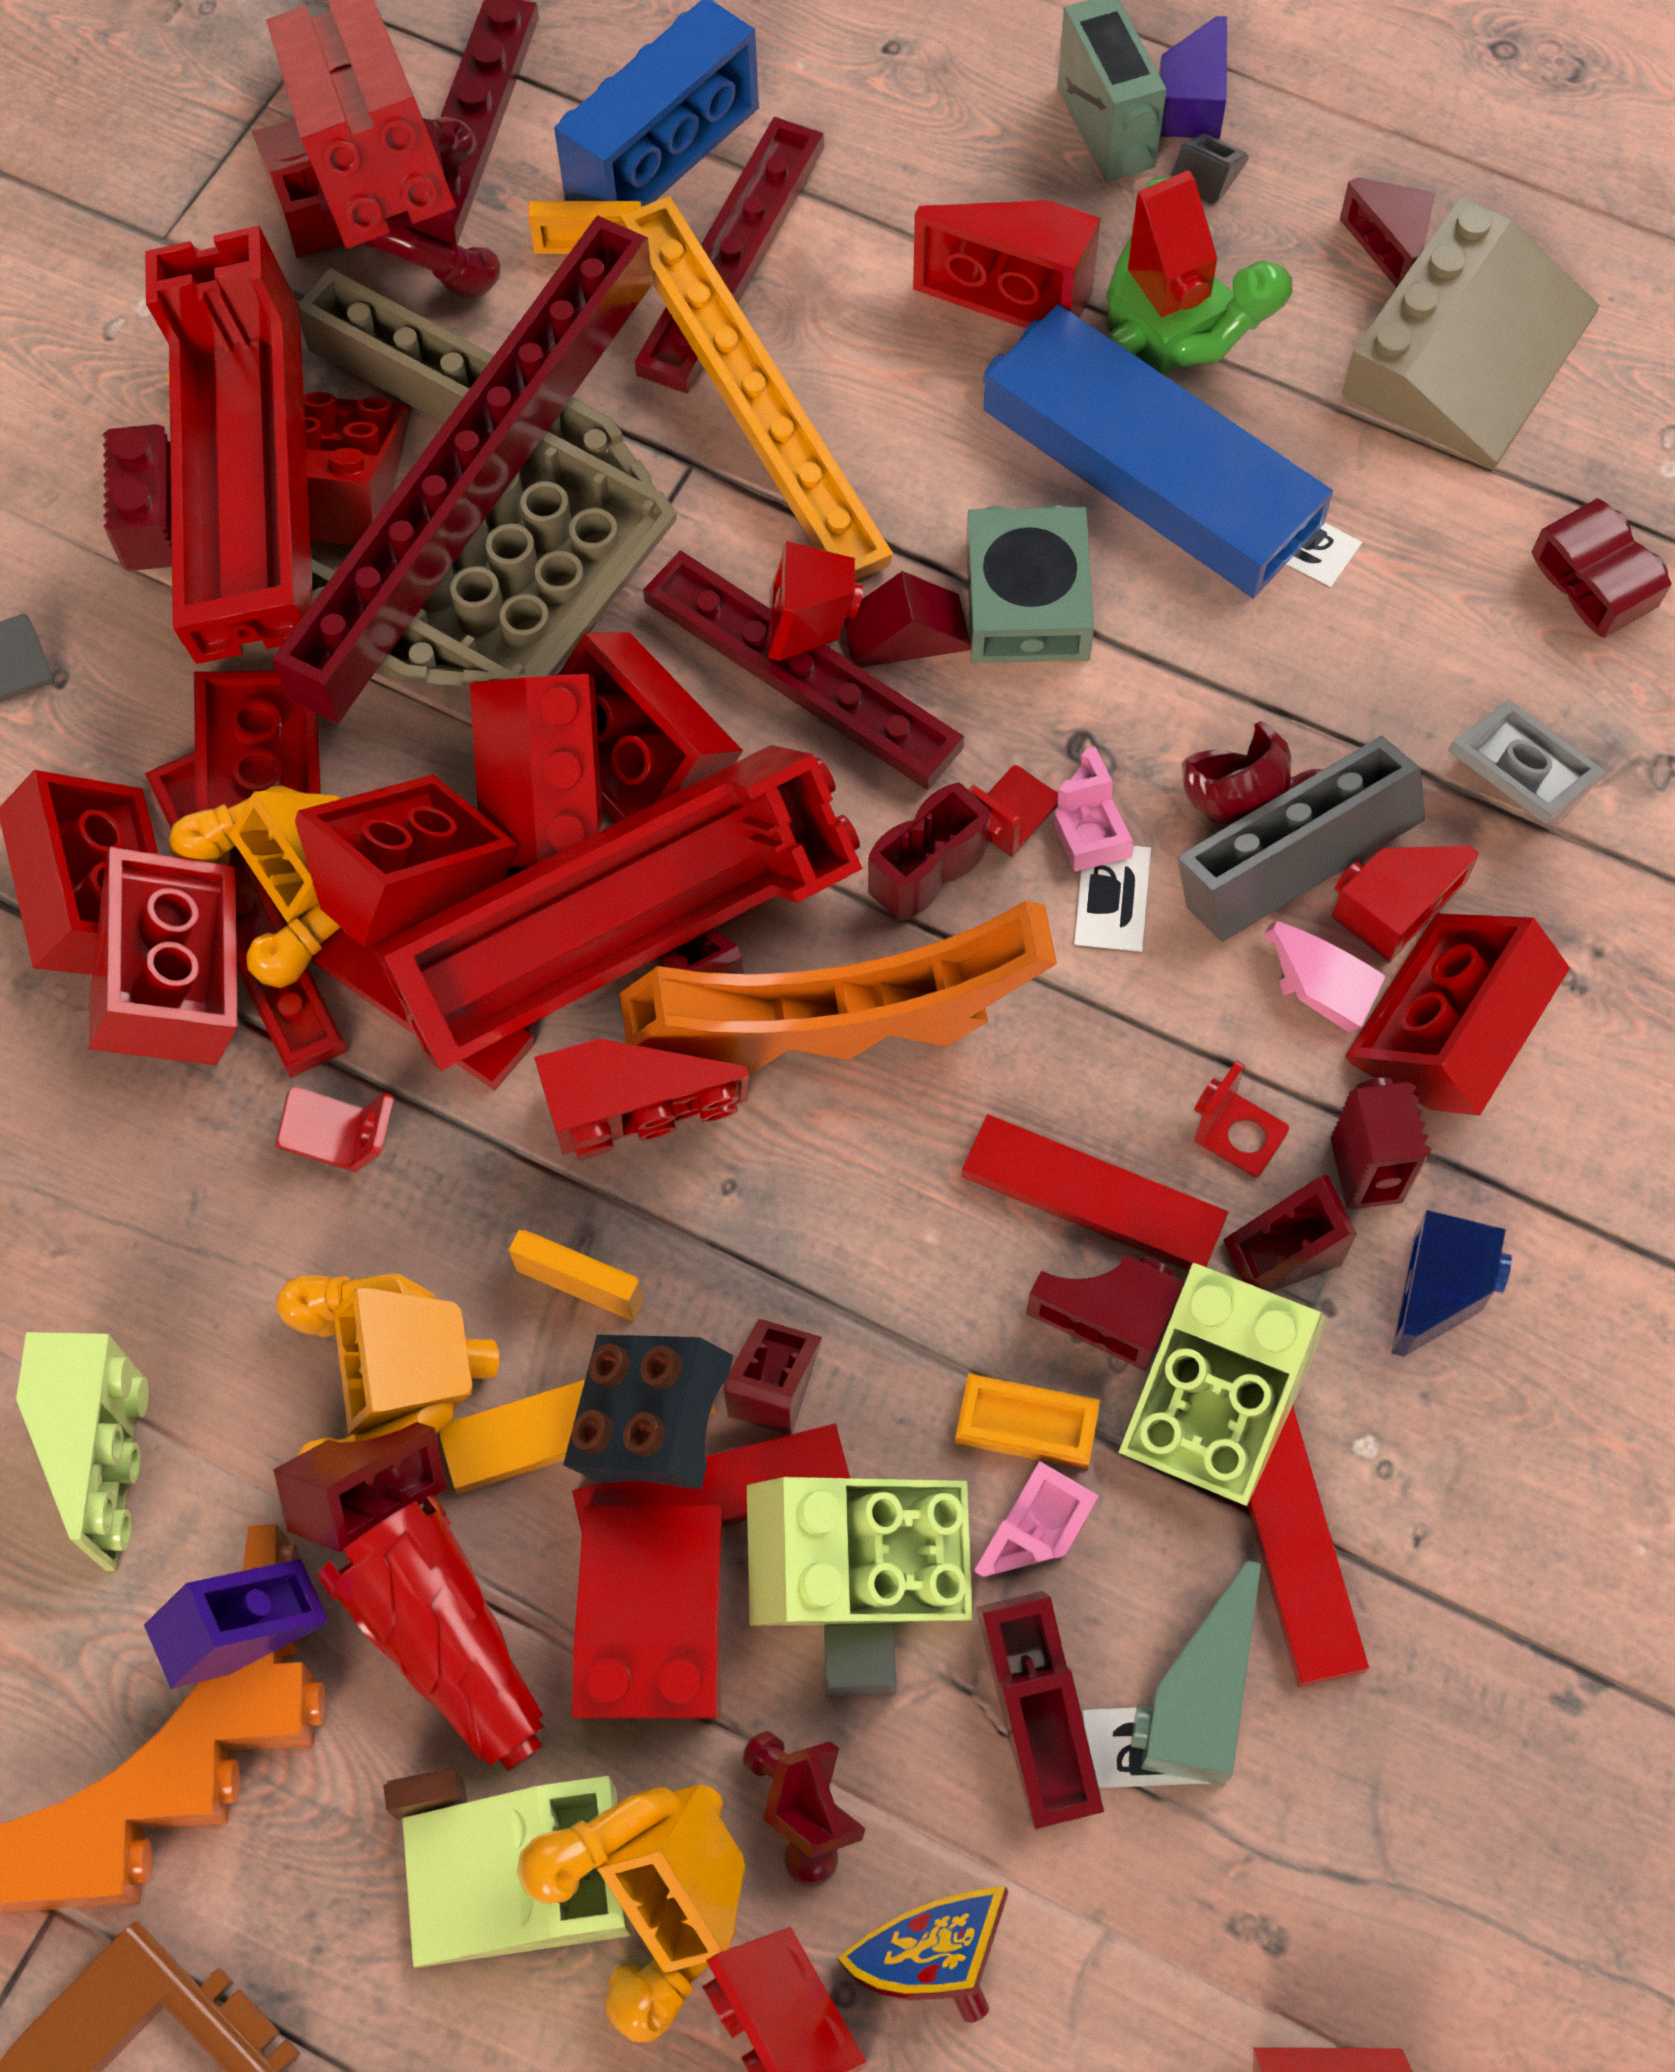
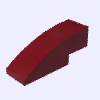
M1039 1591L976 1607L998 1700L1033 1827L1039 1829L1103 1813V1803L1071 1669L1066 1664L1051 1596L1044 1591Z

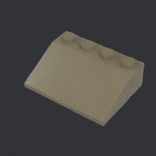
M1460 196L1353 350L1342 394L1495 469L1596 315L1599 304L1512 220Z

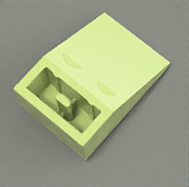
M1193 1262L1118 1453L1247 1506L1305 1380L1328 1318L1322 1312Z
M26 1332L16 1401L69 1539L105 1571L116 1572L119 1551L127 1550L131 1538V1514L128 1509H125L128 1483L134 1484L136 1482L140 1469V1449L138 1443L133 1441L136 1418L144 1417L147 1411L149 1399L148 1381L146 1377H142V1373L109 1334Z
M781 1477L747 1485L749 1626L973 1620L967 1481Z
M603 1776L540 1785L402 1818L413 1967L418 1968L632 1936L628 1916L600 1875L597 1867L579 1880L578 1890L569 1900L551 1904H543L528 1896L524 1892L517 1875L520 1852L533 1838L551 1831L570 1829L581 1820L588 1823L618 1803L616 1787L611 1778Z

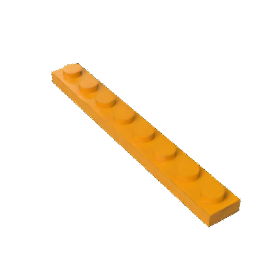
M668 196L621 214L619 225L648 237L653 286L813 546L817 549L855 558V581L890 566L893 557L891 549L672 198Z

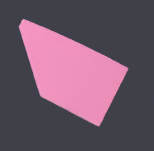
M1279 921L1269 925L1265 936L1268 945L1275 943L1285 976V978L1279 980L1283 996L1296 993L1300 1001L1348 1033L1361 1028L1386 976L1348 952L1305 931Z

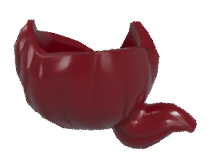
M1259 721L1254 724L1255 730L1247 755L1228 750L1196 752L1186 757L1182 762V781L1190 802L1203 815L1213 822L1233 824L1324 769H1310L1291 777V753L1288 743L1273 728Z

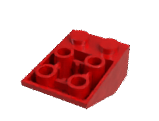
M295 119L252 131L296 258L344 245L335 220L324 221L317 187L320 184L301 140Z
M310 392L304 395L310 541L356 545L393 494L410 415V405L392 403L389 399L379 396L353 400L335 398L333 394L328 392Z
M600 1038L534 1057L561 1153L565 1155L575 1152L577 1159H587L607 1153L614 1149L612 1140L636 1133L640 1141L652 1140L668 1135L677 1129L675 1122L700 1115L701 1122H712L729 1117L738 1112L737 1103L747 1100L749 1073L747 1067L743 1065Z
M791 1927L722 1951L706 1960L715 1976L714 1979L702 1986L731 2038L733 2039L745 2031L754 2048L741 2056L748 2072H859L867 2067L863 2054Z

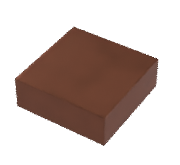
M452 1768L389 1780L387 1784L383 1785L386 1810L397 1820L467 1803L465 1782Z

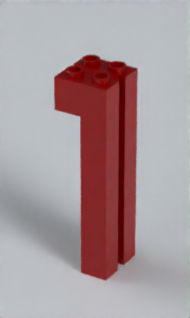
M327 0L331 10L314 17L310 16L307 6L303 5L266 19L301 140L346 249L390 233L385 219L405 211L408 212L412 224L456 208L417 102L374 0Z
M259 225L214 235L216 247L199 250L193 246L191 241L145 251L146 306L169 344L173 630L196 664L243 655V644L262 640L267 649L280 647L313 603L300 306Z
M769 745L371 948L393 992L398 996L406 1012L405 1016L426 1059L442 1071L774 896L799 903L862 870L863 868L855 850L860 848V841L855 828L845 815L835 817L829 802L833 801L831 793L835 792L836 786L833 776L824 761L818 757L815 758L812 753Z

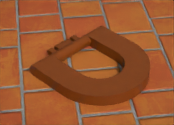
M136 1921L125 1928L20 2035L1 2059L0 2072H102L164 2007L225 2072H284L293 2061L296 2062L301 2053L289 2040L285 2039L267 2057L264 2050L281 2032L240 1989L221 2007L218 2005L217 2000L234 1983L222 1969L218 1968L199 1986L143 1925Z

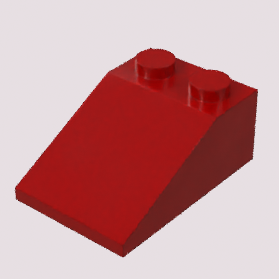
M1049 200L919 206L914 217L913 290L1025 329L1035 319L1042 320L1058 304L1080 318L1093 291L1101 218L1087 214L1080 209L1066 207Z
M109 847L105 861L90 987L89 1050L217 1065L237 1029L235 866Z
M722 1505L584 1506L574 1634L572 1718L720 1719Z

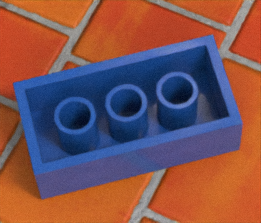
M701 0L688 12L681 13L675 19L672 26L651 44L644 45L638 51L635 58L614 76L606 78L598 89L576 109L565 113L554 127L565 201H641V207L656 201L759 109L755 29L714 1Z

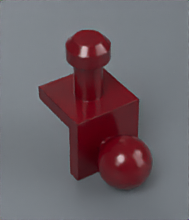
M770 1731L759 1733L753 1736L746 1744L743 1763L756 1776L768 1775L773 1779L763 1820L790 1841L785 1851L784 1860L787 1872L791 1878L797 1883L809 1887L824 1884L836 1871L838 1865L837 1849L862 1841L865 1827L834 1803L830 1791L839 1748L831 1741L787 1754L784 1752V1742Z

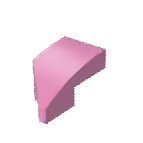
M1090 747L1084 751L1081 756V766L1070 781L1065 779L1059 788L1058 808L1054 812V826L1074 872L1132 858L1133 840L1112 800L1113 781L1096 747Z
M1039 1461L1007 1519L1002 1521L974 1572L986 1577L1065 1557L1100 1496Z

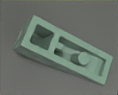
M1248 1560L1245 1562L1156 1687L1150 1699V1705L1137 1704L1131 1747L1143 1749L1140 1769L1223 1786L1233 1775L1261 1563Z

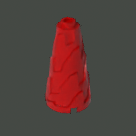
M434 1495L426 1496L427 1498L422 1502L424 1504L422 1509L417 1501L389 1516L342 1549L350 1563L337 1570L330 1560L318 1572L317 1578L333 1601L336 1599L340 1601L365 1636L396 1664L415 1690L438 1708L479 1762L485 1759L489 1767L501 1761L507 1772H509L543 1747L536 1735L545 1728L539 1720L544 1715L509 1655L502 1630L483 1598L473 1568L449 1527L451 1522L446 1516V1511Z

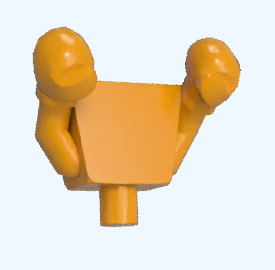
M275 785L264 791L253 792L250 798L230 808L222 804L214 810L208 809L186 815L172 826L168 840L172 854L177 858L229 865L231 849L236 846L287 923H289L276 934L265 933L255 938L247 952L246 959L249 972L264 985L282 988L296 982L307 968L312 956L322 949L320 944L341 928L320 909L295 824L298 810L341 799L336 795L307 794L285 786Z
M390 1273L353 1280L347 1276L301 1275L287 1280L277 1294L276 1310L288 1327L306 1335L329 1337L336 1334L348 1434H352L340 1440L336 1438H321L310 1441L300 1449L297 1456L328 1439L335 1442L361 1441L398 1431L415 1422L434 1427L437 1433L451 1422L454 1409L471 1395V1379H492L497 1374L499 1350L495 1340L466 1339L461 1308L455 1302L437 1299L432 1292L401 1274Z
M692 1785L673 1792L665 1787H654L621 1800L588 1823L581 1820L570 1829L551 1831L535 1837L520 1852L517 1875L522 1888L528 1896L543 1904L560 1903L569 1900L578 1890L579 1880L597 1867L600 1875L653 1955L654 1959L650 1965L647 1964L645 1967L637 1965L618 1966L609 1980L610 1991L605 1999L606 2016L620 2033L633 2042L652 2043L669 2029L683 2007L684 2000L695 1991L691 1984L709 1966L706 1960L717 1953L730 1949L731 1942L736 1934V1913L745 1871V1862L742 1852L720 1818L724 1805L722 1797L709 1786Z

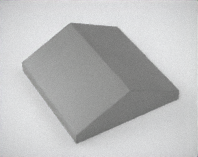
M1510 700L1455 739L1447 750L1546 825L1559 824L1600 781L1606 772Z

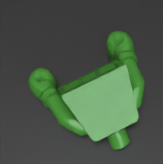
M1173 176L1154 178L1143 189ZM1131 235L1117 260L1106 293L1109 302L1107 326L1110 332L1105 336L1133 355H1137L1145 363L1162 374H1166L1180 366L1188 367L1216 363L1230 351L1248 329L1255 330L1262 321L1286 305L1293 294L1292 277L1281 264L1263 260L1258 261L1247 268L1240 269L1234 275L1232 280L1233 292L1214 277L1211 297L1206 298L1201 304L1192 309H1181L1161 318L1127 270Z

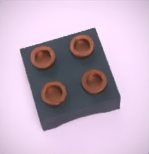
M597 1334L563 1466L598 1482L645 1481L682 1488L702 1489L707 1468L705 1439L708 1419L715 1397L721 1386L728 1379L734 1355L701 1337Z

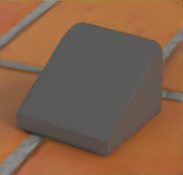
M1203 133L1181 146L1171 176L1189 170L1195 178L1200 198L1210 203H1216L1223 197L1244 168L1249 156L1246 155V152Z
M21 614L0 621V702L55 683L39 637L29 617L26 614Z
M893 1623L824 1625L826 1697L896 1695Z

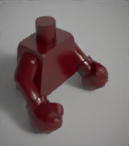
M453 117L423 118L442 171L453 170L468 159L474 149L475 137L464 121ZM318 185L324 221L332 220L334 218L321 186ZM451 210L412 224L408 212L405 211L385 219L390 233L364 242L366 246L377 247L382 252L432 270L434 276L440 280L443 286L459 297L475 298L485 295L500 277L501 264L497 255L491 249L482 247L466 249L457 245Z

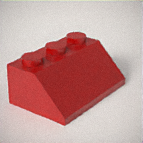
M630 632L584 633L558 674H590L594 676L602 808L616 823L736 763L743 753V749Z
M571 674L470 682L478 811L518 843L510 867H531L602 831L603 815L594 676L590 674Z
M34 769L0 806V824L32 967L34 969L89 975L92 974L105 861L109 847L159 855L143 788Z
M434 774L298 810L295 818V824L320 909L343 928L348 936L355 939L363 947L391 938L505 880L518 843Z
M1436 913L1345 1057L1353 1066L1374 1078H1390L1394 1083H1412L1417 1087L1413 1095L1420 1099L1418 1103L1430 1110L1480 1116L1570 967L1534 917Z

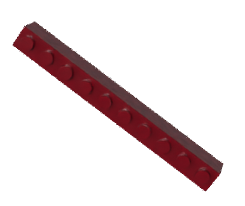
M597 215L273 656L272 661L287 699L339 724L652 286L648 237Z

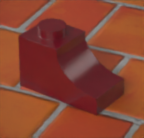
M1124 1254L1119 1266L1095 1277L1073 1279L1058 1277L1041 1271L1030 1291L1026 1314L1146 1372L1167 1330L1185 1282L1175 1278V1272L1160 1261L1148 1257L1136 1260Z
M419 1422L383 1436L361 1441L335 1442L328 1439L273 1469L287 1532L338 1552L404 1507L415 1501L421 1505L427 1498L426 1496H436L447 1490L435 1428Z

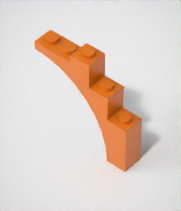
M1025 900L997 917L945 940L900 954L846 966L766 974L705 973L657 966L620 992L625 1039L627 1044L743 1065L747 1067L749 1074L756 1072L790 1049L849 1061L889 1035L947 1047L988 1022L987 1006L1057 964L1045 905Z
M276 1524L248 1526L243 1571L300 1559L297 1545H289V1539ZM299 1639L229 1675L198 1682L162 1729L116 1770L60 1803L9 1822L0 1823V1913L140 1903L141 1884L149 1883L153 1864L150 1840L148 1838L143 1839L144 1829L228 1824L229 1804L237 1803L240 1794L239 1764L236 1759H230V1752L314 1746V1726L323 1725L325 1722L326 1695L323 1682H315V1675L302 1662L287 1663L288 1656L297 1655Z

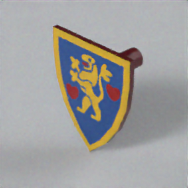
M999 1886L937 1899L907 1911L871 1931L837 1958L843 1968L857 1983L880 1995L905 2000L953 1998L963 2020L969 2023L977 2022L989 2012V2004L982 1992L980 1982L1009 1891L1006 1886Z

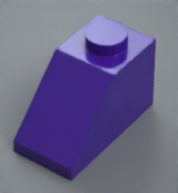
M1227 16L1214 17L1161 55L1159 76L1166 87V96L1160 136L1195 138L1200 134L1206 133L1216 139H1220L1227 100Z
M297 1559L188 1582L144 1624V1627L170 1689L229 1675L322 1628L329 1620L302 1560Z

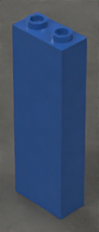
M1060 304L1042 320L1035 319L1023 332L1020 342L1006 355H997L990 362L984 373L983 410L1253 599L1325 524L1333 494L1331 488Z

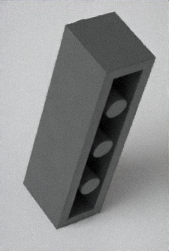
M1381 735L1177 856L1187 908L1223 942L1352 865L1355 861L1362 859L1425 821L1420 767Z

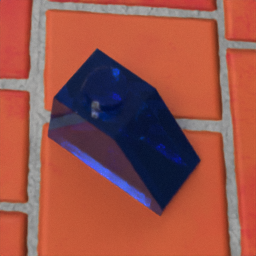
M1426 1210L1414 1232L1391 1354L1405 1357L1480 1313L1494 1291L1504 1292L1512 1264V1255L1502 1252L1506 1229Z

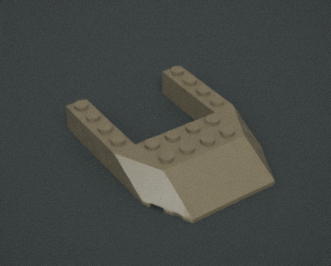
M332 268L326 271L298 303L300 306L301 327L309 351L443 424L494 356ZM573 397L569 400L375 672L376 674L407 682L470 687V682L555 675L573 652L584 633H588L677 520L676 511L663 492L657 491L652 484L650 473L640 459H635L623 441L622 432L612 418ZM311 559L314 602L335 572ZM172 567L164 568L165 570L172 573Z

